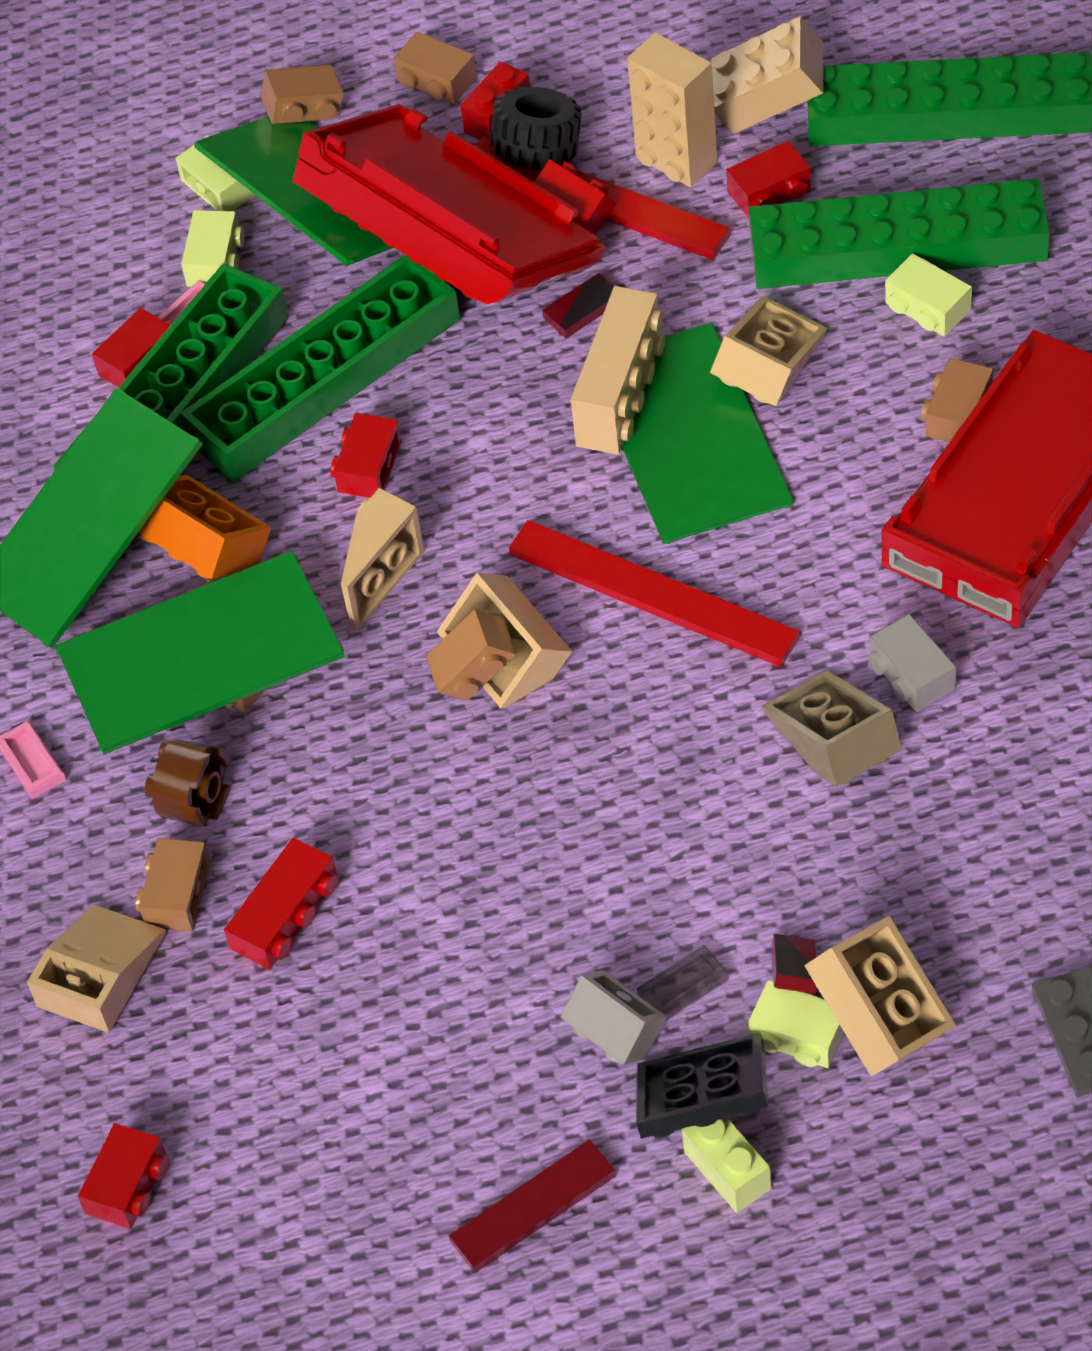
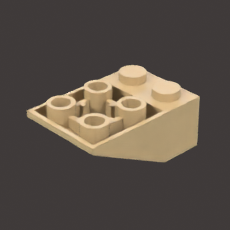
M93 904L45 950L28 979L27 984L36 1006L110 1033L166 934L165 929Z

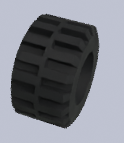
M519 87L515 90L505 91L504 94L496 98L493 105L490 137L492 151L496 155H500V159L511 162L512 165L528 169H543L549 159L560 166L564 161L569 163L577 155L582 116L581 108L573 98L549 88Z

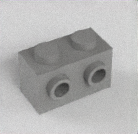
M910 614L870 636L868 660L871 667L878 675L883 674L889 680L897 698L901 702L907 701L916 713L956 690V666Z
M601 970L581 975L561 1018L573 1026L572 1030L576 1035L583 1039L591 1040L601 1047L608 1059L625 1065L642 1060L647 1056L666 1016L607 972Z

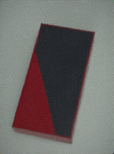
M598 273L543 309V319L567 339L604 314L614 286Z
M774 933L771 944L774 987L804 993H816L817 986L804 966L816 958L815 940Z

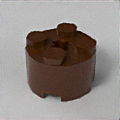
M166 739L161 742L158 752L159 759L154 774H150L145 782V796L152 798L156 814L162 818L208 826L207 821L209 819L217 820L230 791V785L223 784L224 767H231L227 752L220 747L179 739Z

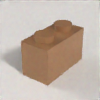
M417 31L393 57L397 81L407 88H416L428 93L435 100H444L455 104L477 79L473 54Z
M332 65L265 70L261 99L272 124L327 120L339 117L343 91Z
M949 358L944 372L938 371L936 374L932 400L926 399L922 408L921 421L926 422L927 437L947 442L951 441L992 384L993 368Z
M474 609L426 655V659L438 693L461 700H469L517 654L504 618Z
M157 838L154 852L148 853L146 858L145 874L147 878L144 887H139L136 895V910L141 912L144 922L163 929L193 932L211 863L204 842Z

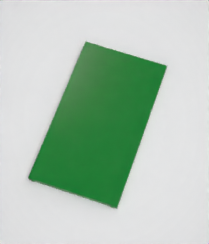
M269 116L195 141L194 148L344 265L349 266L394 248L386 245L381 238L370 231L361 229L356 222L343 214L335 212L330 205L293 182L297 160L300 158L298 155L303 132L317 129L311 122L272 124Z
M712 322L665 336L663 353L661 356H656L654 360L655 372L651 384H645L643 390L644 403L640 413L635 412L633 416L634 427L630 441H624L622 450L662 544H671L673 541L794 505L791 494L743 390L739 387L723 383L719 377L710 373L721 346L720 339Z
M115 388L0 544V611L41 640L44 646L53 649L203 445L199 438L191 436L127 395L124 390Z
M293 551L55 645L56 654L60 656L97 739L98 748L102 751L103 755L345 657L344 649L340 646Z

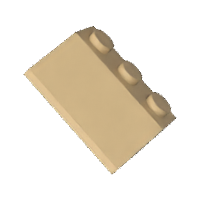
M477 572L437 630L440 637L444 639L474 609L504 618L517 655L483 686L500 709L506 708L554 679L572 653V650L511 579L505 575Z

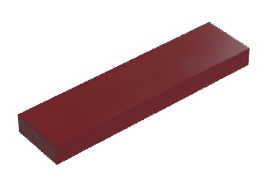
M589 1139L449 1235L450 1242L472 1271L476 1273L615 1178V1169Z

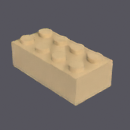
M654 32L627 57L636 157L645 166H653L664 172L670 180L674 182L680 181L691 188L717 163L712 63Z
M614 286L570 399L576 447L619 455L624 441H630L634 427L633 416L635 412L640 413L642 410L645 384H651L655 372V357L662 355L665 346V335L660 333L663 322V310L658 309L657 294Z

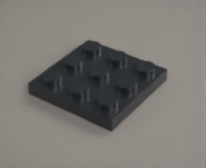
M760 1032L637 1063L636 1125L641 1139L650 1136L657 1138L666 1137L678 1129L694 1125L706 1127L714 1124L718 1119L734 1115L750 1116L757 1113L760 1109L768 1107L765 1046Z

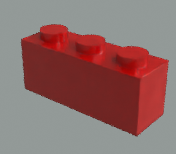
M292 837L224 928L230 950L269 970L278 959H284L291 950L293 938L300 928L304 929L310 925L317 905L323 897L331 896L337 886L338 875L333 857Z

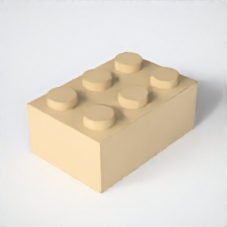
M801 17L783 23L764 34L753 37L747 42L730 50L723 51L711 58L714 112L732 133H737L823 94V41Z
M890 916L831 947L804 965L871 1077L956 1027V1024Z

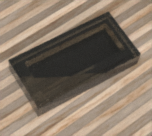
M703 945L636 988L637 995L664 1014L666 1021L729 980V973L709 949Z

